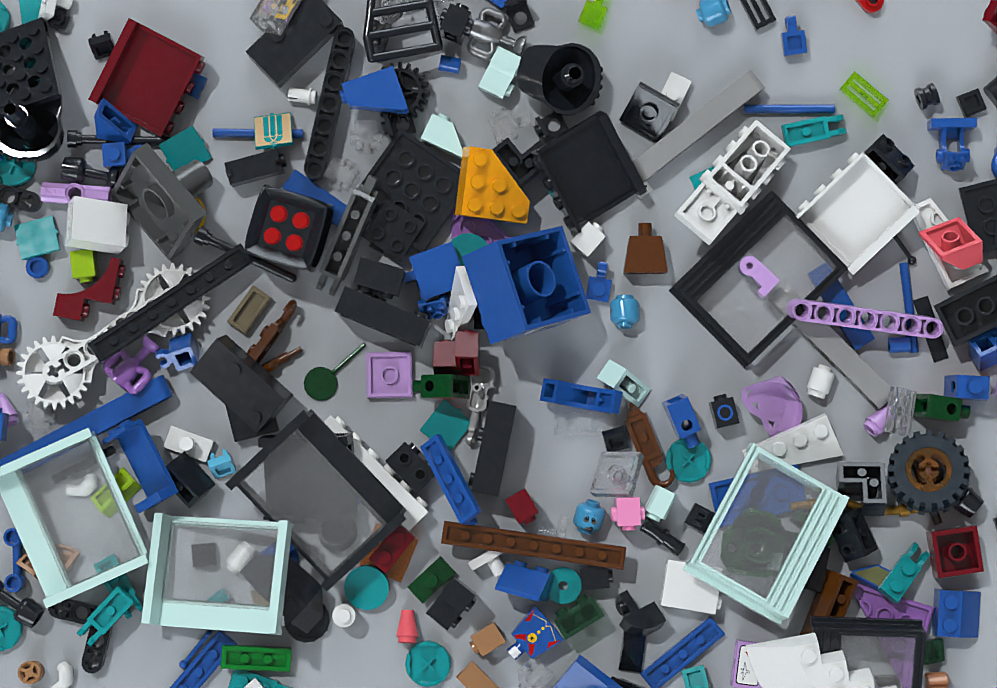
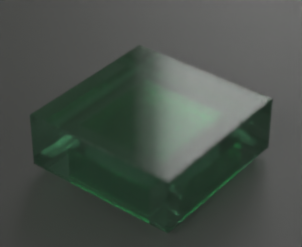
M934 638L926 640L924 665L944 662L943 639Z

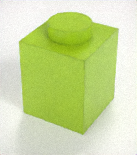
M88 249L70 251L73 279L79 280L80 283H91L93 278H99L96 251Z

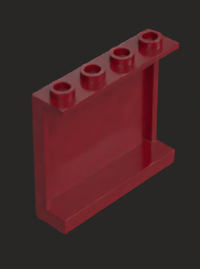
M128 18L88 100L99 104L104 98L129 120L158 134L160 137H165L166 134H171L175 126L173 120L176 114L180 115L185 106L183 100L186 94L190 95L195 87L193 80L196 74L200 75L206 64L203 62L205 57Z

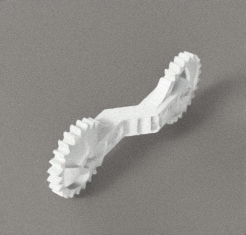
M171 263L170 269H167L162 264L161 271L159 272L154 267L153 276L146 273L145 277L148 282L140 281V285L143 288L136 290L135 301L129 311L117 317L88 339L74 340L62 336L59 342H56L55 336H52L51 342H47L46 338L43 337V344L40 345L37 341H34V349L27 346L26 350L29 354H21L20 357L24 362H17V367L22 370L17 371L16 376L23 377L17 381V384L25 385L21 393L29 392L27 400L30 401L35 398V406H38L40 402L44 403V410L47 409L49 404H52L54 411H56L57 404H60L65 409V402L67 401L73 406V398L76 397L81 400L82 396L79 392H87V388L83 384H91L93 371L99 363L95 355H91L87 351V344L179 284L184 276L190 277L192 268L190 267L187 271H184L183 264H181L178 269H175L174 263ZM162 276L169 288L163 290L157 278ZM203 296L200 298L201 300H197L183 309L190 321L189 323L185 324L177 313L148 333H155L166 337L168 331H171L172 336L175 337L176 331H180L181 335H185L186 328L193 332V324L198 327L201 325L198 318H206V314L202 311H209L210 307L204 303L210 302L211 297ZM40 349L44 351L49 359L46 364L38 353ZM70 357H77L80 359V364L72 367L67 361ZM61 362H63L64 365L63 369H61ZM50 369H53L54 371L61 369L58 372V377L55 378L53 375L49 376ZM25 372H26V373H42V374H29V375H25ZM46 382L50 387L44 397L41 398L38 395ZM64 383L70 396L66 398L58 385Z

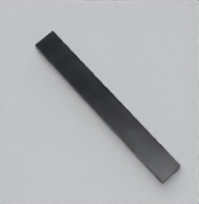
M238 244L87 344L100 364L251 265L254 261L248 253L244 252L242 244Z

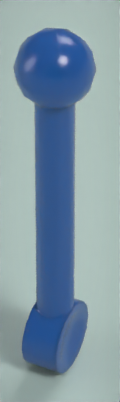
M211 630L204 634L185 660L179 662L180 668H187L190 659L212 634Z

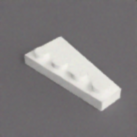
M931 198L916 204L921 211L913 220L919 231L949 221ZM924 241L946 290L989 271L981 263L964 270L943 261Z
M825 413L756 444L758 447L790 465L844 455ZM746 449L742 450L744 457L747 454ZM755 458L750 471L754 473L775 468Z

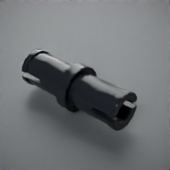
M646 519L640 528L641 532L656 540V544L659 546L662 544L677 556L686 545L669 534V530L666 528L663 530L650 521V519Z

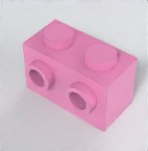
M640 497L614 498L615 507L610 508L611 521H615L616 526H621V530H636V525H641V520H645L644 506H640Z

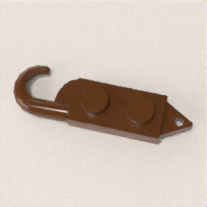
M290 300L283 309L284 313L274 324L271 323L270 326L266 325L259 335L261 339L247 351L259 364L294 314L297 307L295 300Z
M629 403L625 424L639 459L651 484L666 488L675 479L674 469H670V476L666 481L658 479L654 467L662 462L663 452L647 412L644 413L635 405Z

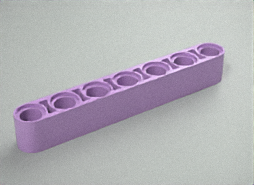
M800 298L790 300L786 306V312L791 318L806 322L932 339L939 337L943 332V324L939 319L924 315ZM802 304V313L796 315L795 309L797 305ZM824 307V316L818 318L817 312L819 308ZM846 310V318L840 321L839 315L841 311ZM867 313L868 321L862 324L861 317ZM886 316H889L890 323L884 327L883 320ZM911 319V327L906 330L905 322ZM932 322L933 329L928 333L926 327L928 323Z

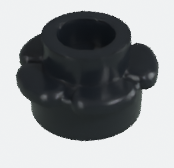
M58 8L55 9L54 16L48 20V24L52 28L55 27L56 30H62L69 24L70 17L65 9Z

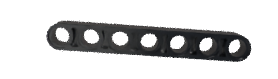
M341 27L334 34L308 146L304 172L313 182L321 181L326 174L342 105L339 91L343 90L341 84L347 82L356 39L353 31L348 27ZM344 34L351 36V40L347 44L339 42V38ZM338 56L346 58V62L341 66L334 64V60ZM332 78H339L341 80L338 87L332 88L329 86ZM329 99L336 102L335 107L331 110L324 108L325 102ZM324 121L331 123L330 129L326 132L319 130V125ZM318 143L326 145L325 151L321 154L314 152V147ZM313 165L321 167L320 173L316 176L309 174V169Z

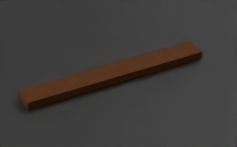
M444 521L441 544L619 570L624 569L627 548L479 525H465L451 521Z

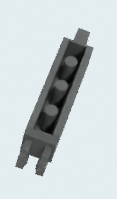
M369 175L365 184H359L358 188L352 192L321 265L320 273L322 274L316 289L321 291L326 284L327 278L331 277L334 281L330 287L329 295L335 296L341 281L345 280L363 238L362 236L380 198L378 197L379 192L375 190L379 181L378 178Z

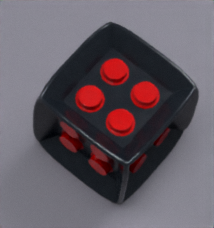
M266 184L263 185L248 227L244 252L291 268L315 272L327 241L335 206L295 192L273 188Z

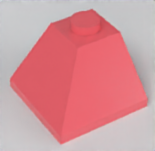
M960 217L919 231V236L943 261L964 270L983 262V241Z

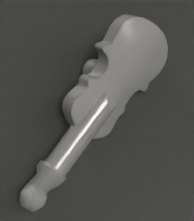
M480 365V376H470V399L466 401V407L472 411L468 436L465 438V442L468 445L476 443L474 437L478 430L480 413L487 410L488 400L490 399L488 397L489 390L495 388L496 372L491 367Z

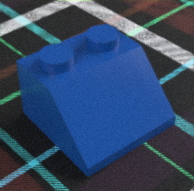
M514 560L513 564L506 563L495 586V590L538 602L548 601L554 579V574L548 573V568L536 566L535 569L527 568L528 563Z
M934 588L932 634L943 637L978 638L981 592Z

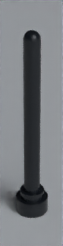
M68 130L67 132L68 148H78V146L83 144L116 143L115 141L98 139L97 135H83L78 130ZM133 136L131 142L127 145H144L148 143L150 146H159L160 143L171 137Z
M203 226L199 228L194 239V243L198 245H211L224 252H228L235 247L213 237L210 230ZM249 254L254 261L252 265L291 283L297 280L295 274Z

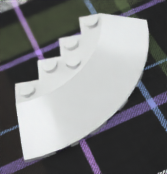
M815 633L746 645L750 664L762 688H875L873 676L869 668L853 671L847 670L846 659L842 650L820 654ZM893 685L882 688H897V686Z

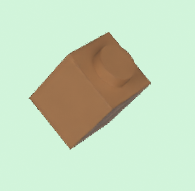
M493 621L470 636L472 641L469 644L475 654L480 652L483 657L504 644L506 640Z

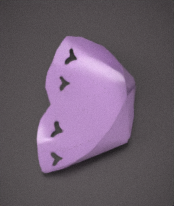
M777 376L743 388L741 394L743 404L753 415L761 418L764 429L771 437L777 435V432L786 431L801 424L802 404L801 400L798 401L800 399L799 394L785 378ZM757 402L758 409L752 403Z

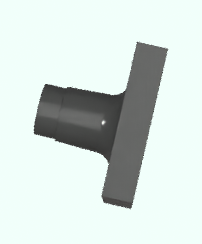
M145 143L133 151L111 193L120 203L128 204L127 212L130 213L131 217L170 261L183 252L207 214L196 198L212 186L213 179L208 168L199 160H192L172 172L150 145Z

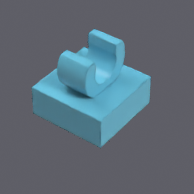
M225 449L222 450V456L216 457L214 453H211V459L207 460L209 469L215 479L237 472L230 454Z

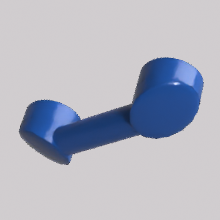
M10 528L5 531L3 538L8 546H12L13 574L5 578L4 585L9 592H18L26 584V577L22 574V568L16 564L22 557L23 544L16 528Z

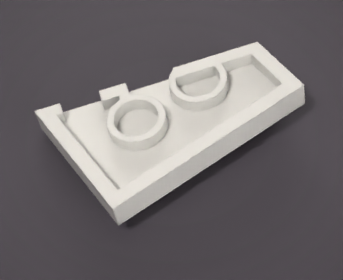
M456 266L447 318L445 320V329L450 334L452 341H455L456 332L466 330L477 306L465 266Z

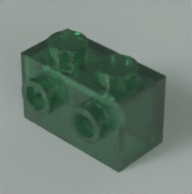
M583 594L574 600V606L569 609L567 606H564L555 612L556 617L553 618V621L565 640L604 616L592 595L587 597L586 594Z

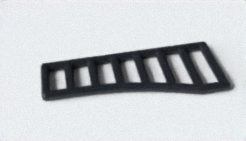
M367 0L363 42L368 62L386 61L441 51L443 49L433 0H418L375 8L376 0ZM426 9L428 17L426 22L372 31L374 17ZM431 31L433 43L375 53L373 40Z

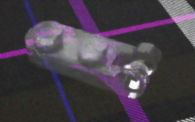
M555 412L557 428H554V435L603 436L602 431L618 427V420L611 413ZM566 419H573L572 428H566Z

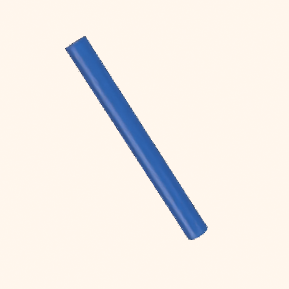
M834 104L744 105V114L835 113Z
M213 128L212 131L213 137L255 138L254 129ZM292 129L293 138H303V129Z
M908 262L899 263L905 313L914 314ZM911 319L906 321L907 329L911 327ZM909 336L911 341L910 353L919 352L917 336Z

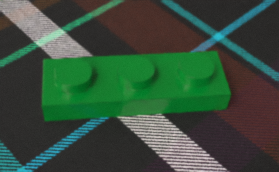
M222 644L221 669L290 672L291 647Z

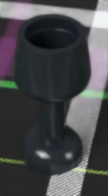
M64 157L61 167V179L77 184L83 183L86 177L107 181L108 187L113 189L119 179L120 168L112 167L108 172L90 169L84 158Z
M942 465L939 466L926 483L931 486L939 484L945 487L949 482L944 477L946 474L945 468ZM967 487L964 496L959 499V503L955 507L953 506V508L964 516L971 518L982 506L984 500L973 488Z
M0 580V600L15 609L13 615L15 621L33 628L41 619L45 609L30 597L24 598L20 602L4 591L5 585Z

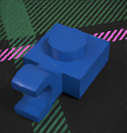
M796 15L786 16L785 26L787 32L781 33L783 55L791 56L807 53L804 30H797Z
M599 261L596 277L589 276L586 299L608 302L612 282L610 279H605L608 263Z

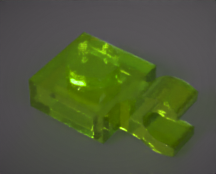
M586 0L578 22L599 30L608 9L602 6L604 0H594L593 2Z

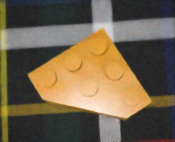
M472 146L463 147L455 215L527 224L530 201L492 149Z

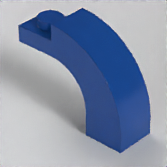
M544 378L539 401L603 413L619 414L623 392Z

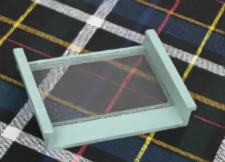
M86 428L0 466V494L45 593L46 598L43 599L46 608L149 563L147 559L149 553L95 431L91 432L90 428Z
M749 443L745 450L747 454L692 559L686 562L683 570L774 623L781 625L783 620L789 618L849 497L840 494L758 447L755 443Z
M154 513L141 623L158 626L282 635L281 624L291 533L294 523L287 520L268 522L183 517Z

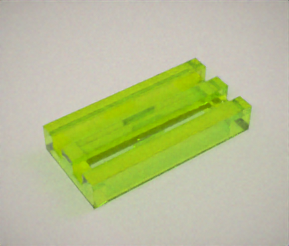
M855 71L839 89L872 118L889 101ZM852 80H856L867 91H869L873 96H875L881 103L879 104L875 99H873L869 94H867ZM847 86H851L862 97H864L868 102H870L876 109H871L860 98H858L854 93H852L847 88Z

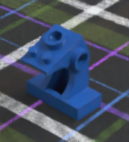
M931 118L927 122V131H939V149L936 150V162L940 163L941 170L952 172L964 170L966 162L970 161V150L965 149L964 134L965 130H973L977 127V118ZM957 139V152L947 151L946 140Z
M414 271L406 272L404 277L405 284L417 282L421 300L417 301L420 312L428 315L427 320L439 319L446 315L450 302L448 293L440 294V298L434 300H424Z

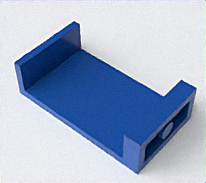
M128 419L120 423L118 427L107 432L109 436L102 440L103 445L118 439L147 496L146 499L135 505L138 514L157 506L179 492L142 419L134 422L132 419Z

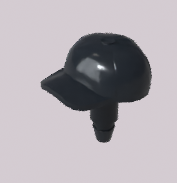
M568 43L559 46L533 45L528 47L521 56L516 82L518 88L523 93L547 104L553 112L573 116L583 112L589 106H594L595 99L600 97L599 90L603 88L601 84L603 80L601 75L603 67L600 66L598 58L591 49L581 44Z
M33 81L31 88L38 86L39 82ZM15 87L10 95L16 94L19 87ZM62 97L28 110L21 105L7 103L4 106L5 118L0 119V154L7 155L9 160L15 159L16 162L32 163L50 159L58 153L65 135L61 121Z

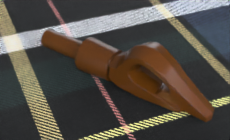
M298 347L289 353L284 352L261 366L268 372L274 371L281 364L290 361L291 357L301 353L303 350L301 347Z

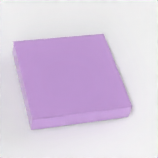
M412 352L366 353L367 398L413 397Z

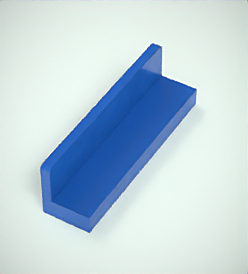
M436 434L420 446L459 523L475 525L478 522L476 516L482 511L442 435Z

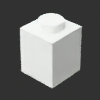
M588 221L581 229V232L570 242V245L587 259L605 239L606 236L603 234L605 230L594 222L592 225Z

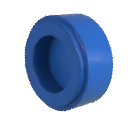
M38 256L28 259L26 271L31 277L40 279L49 273L50 264L46 258Z

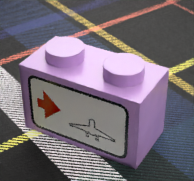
M736 639L730 681L732 687L760 688V684L750 664L746 645L761 642Z

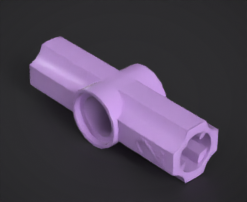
M43 182L40 191L41 202L68 204L72 199V192L76 189L81 190V197L112 202V189L104 186Z

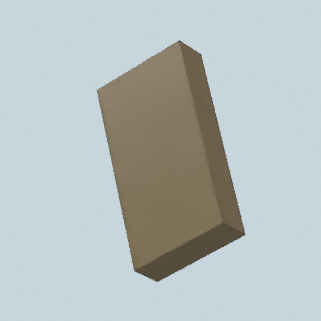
M252 285L227 322L246 335L272 298Z

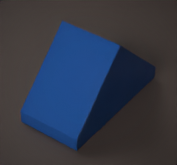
M103 98L100 101L94 115L97 138L129 144L137 126Z

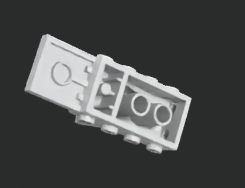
M755 120L749 128L747 126L743 127L737 135L740 139L737 142L734 140L730 142L724 150L727 154L724 157L722 155L718 156L712 163L714 169L712 171L708 169L699 179L702 183L674 215L708 245L713 242L737 212L741 215L750 205L746 201L749 198L754 200L762 191L759 187L762 183L768 184L774 176L772 173L773 169L779 170L787 161L784 156L791 148L758 120Z

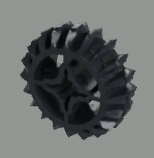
M398 62V68L394 70L403 92L406 91L403 93L405 100L413 98V96L417 98L408 107L409 113L380 112V117L383 118V114L388 113L390 122H392L394 116H396L397 123H401V116H405L406 122H410L409 114H412L415 119L418 118L416 110L422 113L425 111L420 104L428 105L429 103L426 98H423L430 96V91L423 90L429 87V83L422 82L425 79L424 74L417 76L419 68L416 67L411 72L410 63L403 69L402 62ZM403 76L413 80L418 89L405 86Z

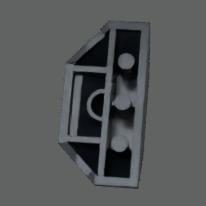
M255 555L240 573L270 603L275 555ZM289 556L283 616L308 634L323 618V590L321 584Z

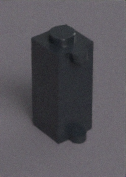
M277 149L224 163L226 174L232 187L285 174L283 167H287L284 153L280 154Z

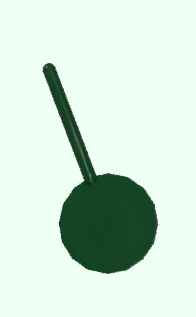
M361 344L332 371L325 367H315L310 370L304 379L306 393L316 400H326L332 397L338 385L335 373L363 350L366 344Z

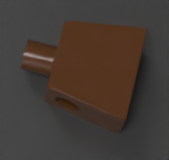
M638 223V236H630L628 239L623 274H667L668 268L662 236H652V223Z

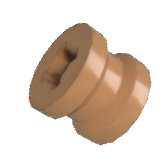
M35 660L24 662L18 669V677L25 684L39 682L45 673L43 665Z

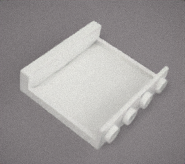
M855 152L846 161L849 165L843 171L839 168L830 176L833 181L827 187L822 184L813 193L816 197L810 203L806 200L797 208L800 213L796 216L847 266L853 275L921 211L864 152L860 155Z

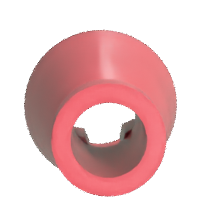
M401 610L396 634L398 643H416V638L419 637L414 610Z

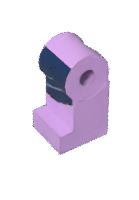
M753 256L744 257L738 264L739 273L744 277L750 278L759 287L756 293L762 299L780 281Z

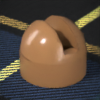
M0 349V365L13 366L15 362L14 349Z

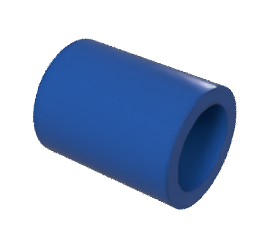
M441 55L438 70L459 74L461 58Z
M909 336L888 337L889 353L911 351Z

